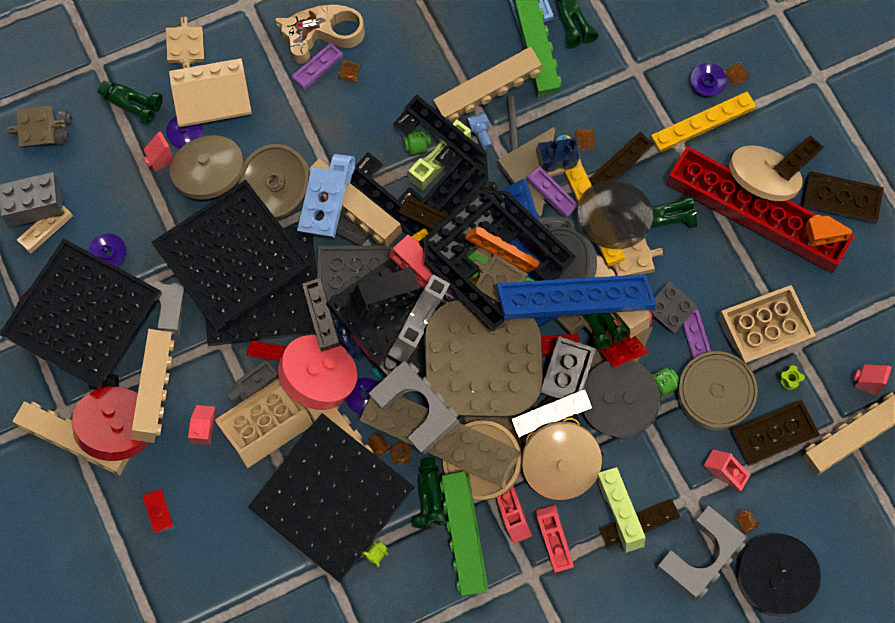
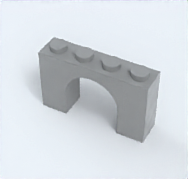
M432 274L388 355L400 362H407L424 333V328L442 300L450 283Z
M159 281L148 283L162 292L158 299L161 303L158 330L172 332V335L180 336L187 294L184 286L178 283L166 285Z
M403 361L369 394L385 410L405 393L415 391L425 395L429 403L428 417L408 438L421 453L426 454L460 422L457 419L459 414L452 406L448 408L443 403L445 398L438 391L436 393L432 391L431 387L433 385L426 377L422 379L417 374L419 369L412 362L408 364Z
M710 506L705 509L693 525L713 541L717 552L714 564L707 568H694L671 550L656 568L693 601L697 596L700 599L708 591L706 588L709 582L714 584L721 575L718 572L723 566L726 569L733 561L731 555L734 552L739 553L746 545L743 542L746 536Z

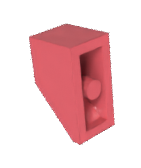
M160 131L144 148L146 156L143 159L148 168L152 166L154 172L170 165L173 160L170 147Z
M864 365L860 370L857 369L853 380L856 381L854 388L877 396L886 385L892 367L887 365Z
M196 405L190 420L188 434L191 444L211 445L216 407Z
M713 449L704 464L714 477L738 491H742L750 477V474L731 453Z

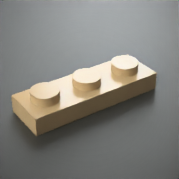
M63 206L64 215L37 221L17 241L31 254L72 218L73 215Z

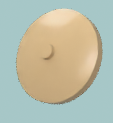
M744 146L737 149L730 160L729 168L734 179L747 191L761 198L772 201L790 200L798 194L802 187L803 181L800 171L788 181L774 169L785 156L769 148Z
M484 420L465 424V426L521 452L516 438L502 425ZM520 453L505 488L468 472L473 499L491 500L500 497L510 490L521 472L522 453ZM443 460L445 475L466 471Z
M554 422L541 427L528 439L522 453V469L529 485L540 495L554 500L571 499L586 492L597 480L602 465L601 451L593 435L584 427L571 422Z

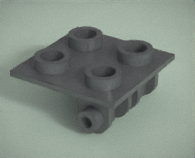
M668 281L654 298L656 302L655 310L649 311L652 314V319L656 317L675 334L698 305L671 281Z

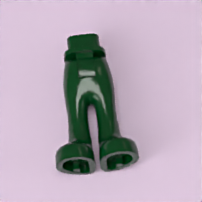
M555 0L560 16L568 29L569 34L566 38L568 48L578 47L582 42V38L587 44L597 40L599 34L587 22L577 0ZM573 18L577 20L581 32L578 30Z
M103 81L97 91L98 94L103 95L104 99L109 100L114 105L138 115L140 121L146 125L154 120L155 112L160 110L163 95L158 92L152 93L149 97L130 87L112 81L110 83ZM130 100L137 101V102H139V103H141V104L147 106L148 108H144V107L138 106V105H136V104L130 102Z
M691 194L684 195L678 201L649 206L643 210H637V213L630 214L633 228L640 227L644 229V225L645 228H658L678 222H686L690 228H696L698 225ZM686 210L671 215H665L666 213L673 211Z
M610 313L584 314L596 335L594 344L597 349L609 348L612 345V340L614 344H617L629 335L628 328L624 325L617 326ZM598 318L602 319L610 336L603 329Z
M434 457L421 460L422 467L419 468L421 474H419L418 478L421 515L413 518L412 527L418 529L434 528L435 525L442 526L446 524V515L443 512L441 503L439 468L435 464Z

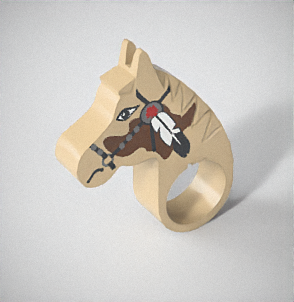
M342 5L317 6L300 11L289 18L275 19L277 27L281 29L283 38L290 43L293 60L298 64H305L309 61V50L313 48L316 40L331 42L340 48H352L360 44L365 36L361 14L352 8ZM343 21H353L359 25L353 34L347 36L338 35L333 31L334 25Z

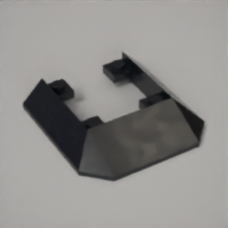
M416 94L405 106V111L393 125L406 137L420 125L440 141L445 147L434 159L447 170L446 174L424 198L409 187L397 200L372 179L383 164L371 153L367 152L355 164L350 184L401 224V228L410 236H413L422 229H426L428 233L432 230L399 214L398 211L406 196L450 216L475 195L489 179L487 152Z
M479 190L425 236L424 264L437 277L450 283L449 288L493 331L505 327L506 323L511 319H504L500 303L498 302L495 305L469 280L479 271V267L468 257L479 246L465 239L468 231L478 226L484 228L488 233L500 237L502 241L508 244L518 238L543 262L533 272L540 281L555 280L557 277H560L576 256L507 191Z

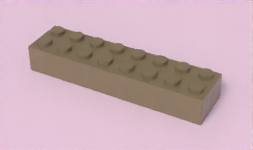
M371 396L359 421L416 447L408 437L425 422L429 409L401 396L385 410ZM458 423L427 453L505 488L521 452Z

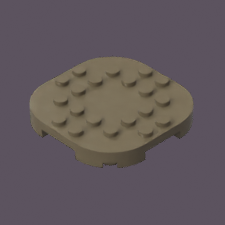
M455 300L444 304L431 316L423 334L425 377L433 385L431 387L434 393L438 391L445 398L443 403L448 408L452 406L459 414L457 418L502 417V419H507L522 414L533 405L540 394L543 381L541 334L534 318L511 319L506 323L505 327L493 331L462 300Z

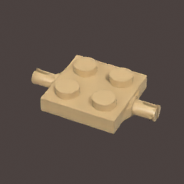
M180 17L181 27L166 28L168 63L181 64L183 69L190 68V64L204 62L202 27H189L187 17H184V23L183 17Z
M644 236L619 241L618 243L625 255V261L608 267H612L616 276L652 273L655 270L652 257L662 256L663 251L662 248L650 250Z

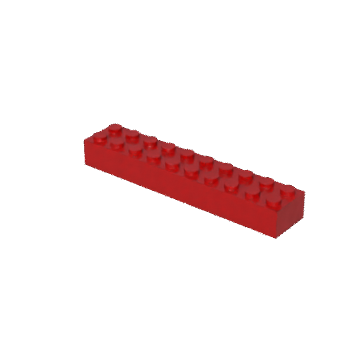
M688 146L674 166L667 181V185L685 195L691 194L692 198L831 273H834L855 236L851 234L847 241L811 247L805 225L816 214L790 200L772 201L750 193L734 179L730 168Z

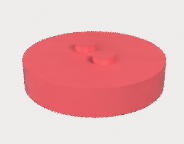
M307 335L295 339L287 346L278 364V376L284 390L296 402L308 408L328 410L340 406L347 400L357 382V368L351 355L341 345L322 352L317 336Z

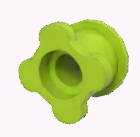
M791 365L789 370L782 372L780 382L785 389L794 390L805 379V376L797 370L795 365Z
M380 541L377 543L372 542V547L367 552L364 551L363 556L378 568L382 558L388 555L386 552L388 548Z

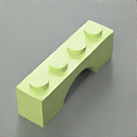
M456 120L453 125L471 139V130L459 120ZM441 142L432 153L425 158H420L408 171L409 181L422 191L444 169L434 159L445 147Z
M617 467L598 473L599 488L604 500L608 502L612 510L625 553L645 547L646 537Z

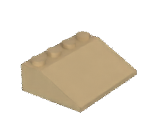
M242 58L169 71L179 127L252 114Z
M792 285L722 310L718 316L719 323L726 337L744 364L816 337Z
M279 378L215 419V422L247 468L313 425L307 410L287 394Z

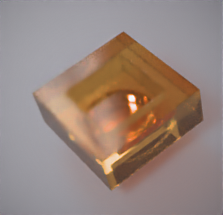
M343 60L338 75L339 79L356 83L361 64Z
M740 62L725 70L727 79L733 87L738 86L750 77Z
M576 129L577 149L594 150L595 130Z

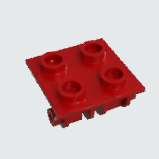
M627 336L617 344L612 342L609 348L598 349L603 355V362L608 361L613 368L649 353L636 336L631 339Z

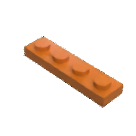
M477 226L466 233V240L493 255L497 254L525 273H529L539 266L540 261L534 259L530 254H525L518 250L516 246L510 245L502 241L500 237L488 233L484 228Z

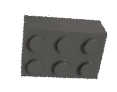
M50 172L1 184V217L10 228L64 215L61 183L55 173Z

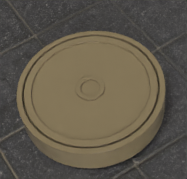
M721 351L703 353L690 361L680 376L677 388L678 401L684 414L696 425L714 431L731 429L743 422L753 410L758 394L757 382L750 367L744 364L743 360L737 356Z

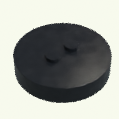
M770 534L754 541L743 553L738 564L737 580L743 597L754 609L773 617H787L802 611L814 600L820 587L821 571L816 556L805 543L789 535Z

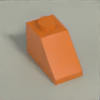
M821 215L812 216L805 225L811 247L847 241L852 234L851 229L828 215L822 217Z

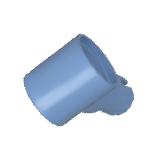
M485 112L467 117L468 128L471 130V133L478 137L482 149L491 148L493 144L488 135L489 122Z

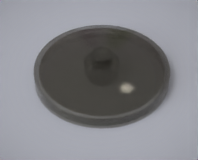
M603 181L588 188L581 196L577 208V221L585 236L597 245L610 249H625L638 244L647 236L653 221V210L646 195L637 187L622 181Z

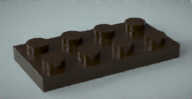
M810 171L802 207L876 224L879 218L884 187Z
M802 400L731 431L748 467L820 435Z

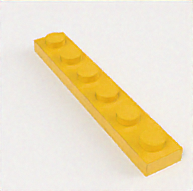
M745 92L652 134L651 140L658 152L661 153L755 110L756 105L749 93Z
M583 166L565 171V177L607 267L625 261V255Z

